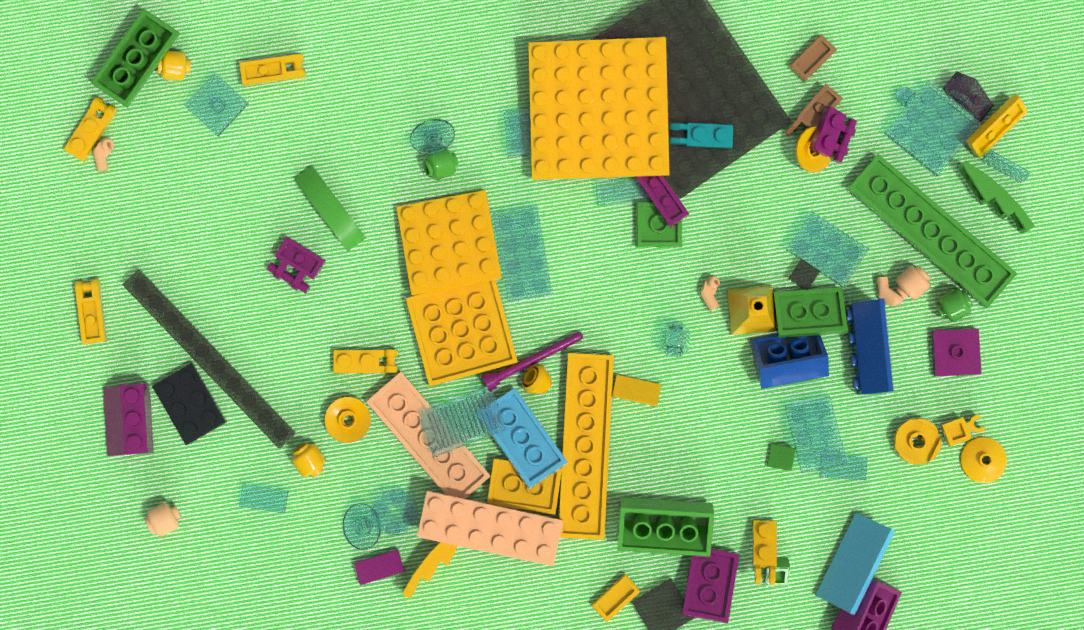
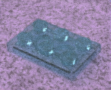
M812 211L786 249V251L841 287H845L869 248Z
M830 396L785 405L801 474L847 464Z

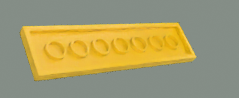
M568 353L563 456L567 460V464L562 467L559 519L563 520L560 538L604 540L614 355Z

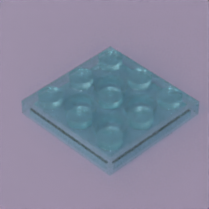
M928 80L884 134L937 177L981 123Z

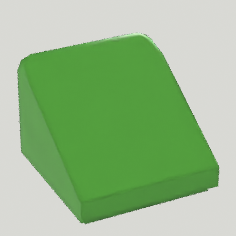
M771 444L767 466L791 471L796 448Z
M777 557L775 585H769V568H765V586H788L790 564L787 557Z

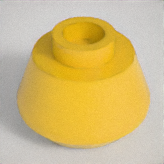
M541 364L531 366L525 372L522 379L524 391L531 394H543L550 389L552 384L550 374Z

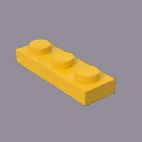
M1012 95L966 140L974 156L980 159L1028 112L1019 96Z

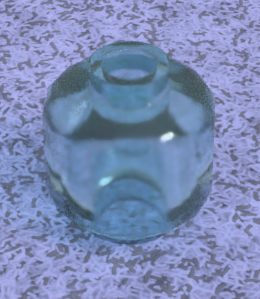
M676 321L664 326L660 336L661 350L670 357L683 356V353H686L690 347V330L684 327L683 323Z

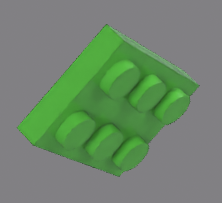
M842 287L773 293L778 338L847 333L848 326Z

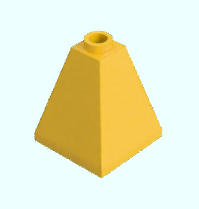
M773 286L727 290L731 335L777 331Z

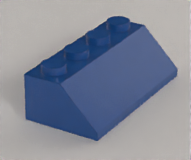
M884 298L851 303L849 308L846 309V319L851 325V331H848L849 345H853V354L850 355L851 367L855 368L856 377H853L852 380L853 389L857 391L858 395L893 392Z

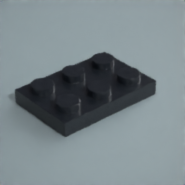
M194 363L187 365L152 386L185 445L193 443L227 423Z

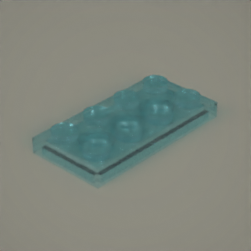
M538 206L494 212L493 219L508 303L552 296L553 292Z

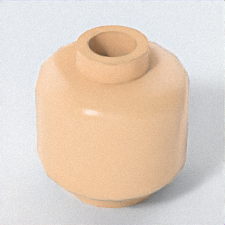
M909 266L896 278V282L899 285L896 290L905 299L908 296L914 300L918 299L930 288L929 280L931 278L920 266L916 268Z
M164 502L147 512L145 522L153 535L157 534L163 537L179 528L178 519L182 517L176 506L171 507L168 503Z

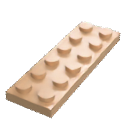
M402 372L366 401L446 495L465 499L491 477Z
M427 491L417 537L554 566L563 520Z

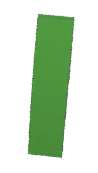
M967 161L957 167L981 205L990 201L1001 219L1010 215L1021 234L1035 227L1022 207L987 174Z

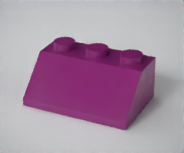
M130 384L103 388L107 456L154 453L150 384Z
M872 579L855 615L840 608L831 630H886L902 592Z

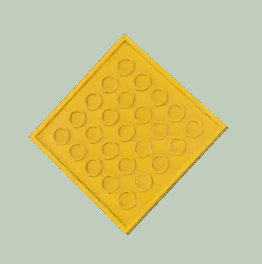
M666 37L528 42L532 180L670 176Z

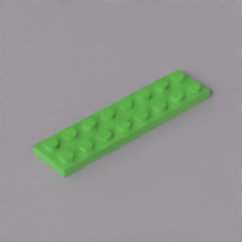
M879 154L875 156L847 188L985 308H988L1018 274Z

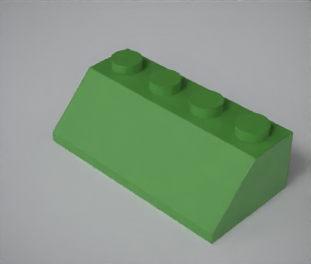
M143 9L91 83L128 108L180 33Z
M620 497L617 551L710 557L714 521L713 503Z

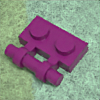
M825 106L809 148L824 157H831L834 151L833 161L842 163L844 156L848 154L849 148L847 147L850 139L856 133L855 126L857 120L849 118L845 125L844 121L847 115L831 106ZM842 133V138L840 140V143L838 144L836 142L838 140L839 134Z
M286 237L275 254V257L282 260L279 266L270 263L267 271L274 274V278L282 279L289 283L294 290H300L306 294L310 289V285L303 282L305 277L308 276L315 280L326 260ZM289 265L299 271L296 277L286 271Z

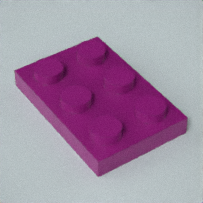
M711 549L710 557L691 556L681 615L728 624L739 554Z

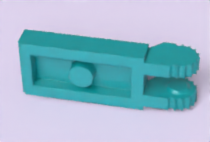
M703 123L669 124L670 130L687 131L686 138H669V144L686 145V147L733 148V125Z

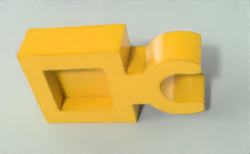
M971 416L968 422H965L964 417H960L940 425L948 446L951 447L972 439L970 432H983L985 426L979 428L974 426L975 420L980 419L981 416Z

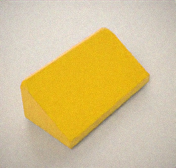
M616 375L612 397L657 407L661 384Z

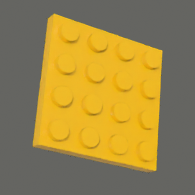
M486 190L396 207L412 295L502 279Z
M496 280L428 292L406 298L429 387L518 363Z

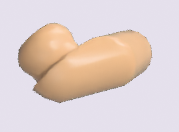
M109 138L102 139L93 151L97 172L109 169L106 158L114 147V142Z
M714 276L704 281L700 292L709 311L720 306L714 297L720 281Z
M888 277L876 278L879 298H884L885 303L889 306L895 307L903 302V297L900 293H896L889 288Z

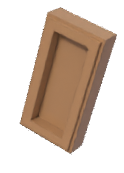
M820 34L788 67L805 82L837 49Z

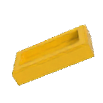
M624 574L594 601L591 606L608 622L641 590Z

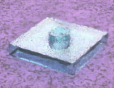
M214 72L184 106L219 137L249 103Z

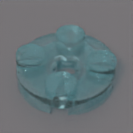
M400 489L387 490L381 493L374 501L372 509V519L376 527L383 533L390 535H401L408 532L415 525L419 515L415 499L408 492ZM391 506L395 508L400 507L401 511L399 514L401 516L399 518L396 516L390 517Z

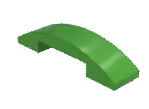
M313 165L294 178L347 251L366 239Z

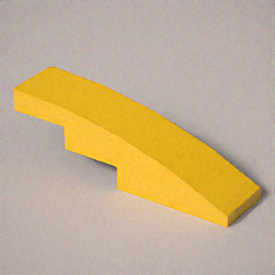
M440 542L413 574L402 595L411 598L421 578L429 582L440 561L448 565L458 546Z

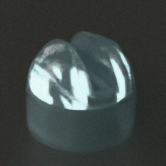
M902 87L896 93L897 101L906 107L913 100L916 92L911 88Z

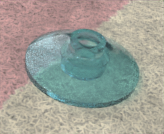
M431 119L422 122L413 129L410 135V142L412 147L420 153H438L451 145L455 138V131L449 122L442 119Z
M354 504L344 515L343 532L350 545L356 549L365 550L373 547L379 540L381 534L380 518L377 512L367 504Z

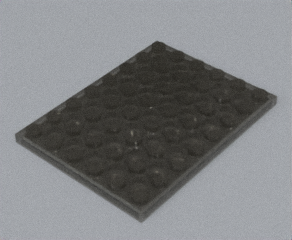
M648 0L591 40L666 37L669 138H686L687 131H673L669 129V124L733 125L732 149L686 147V145L669 144L670 176H664L677 197L681 199L792 121L708 0Z

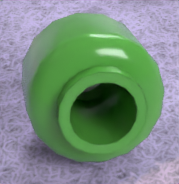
M445 147L428 152L425 160H423V168L426 175L434 180H440L453 175L456 169L455 166L458 165L456 154L454 152L451 153Z
M954 288L939 297L940 305L937 306V309L943 319L948 317L951 322H955L971 313L970 307L973 304L965 290L961 291L959 288Z

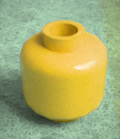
M168 51L158 64L157 73L161 74L165 80L181 81L185 78L186 73H190L191 60H187L185 53L182 51Z
M305 442L292 452L291 462L303 477L311 475L313 478L324 470L322 466L325 464L326 458L315 444Z

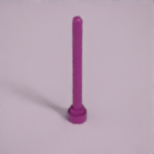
M576 332L497 373L487 372L481 375L488 391L496 389L500 381L581 341L583 334Z

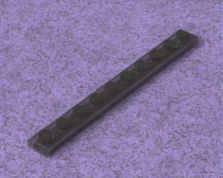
M140 269L122 284L278 449H281L297 434Z

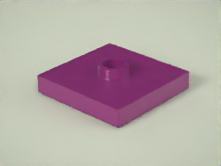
M979 329L931 331L934 377L982 374Z

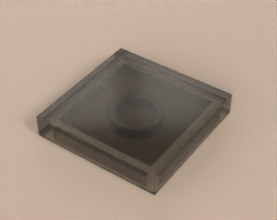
M671 578L631 601L648 630H676L695 619L694 617L681 615L684 599Z

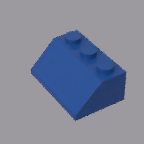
M778 334L750 339L755 370L761 389L829 376L828 354L821 335L778 338Z

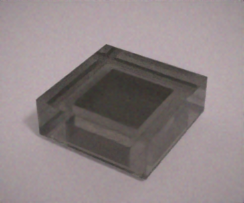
M800 260L788 277V280L802 289L808 290L820 271Z

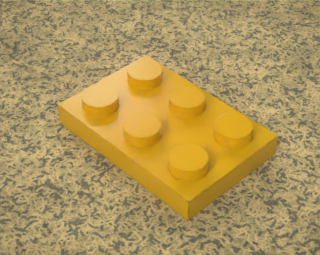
M494 459L487 504L555 515L562 469L560 468L529 489L510 461Z

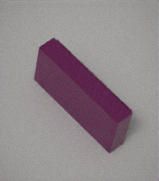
M399 549L354 563L360 585L405 572Z

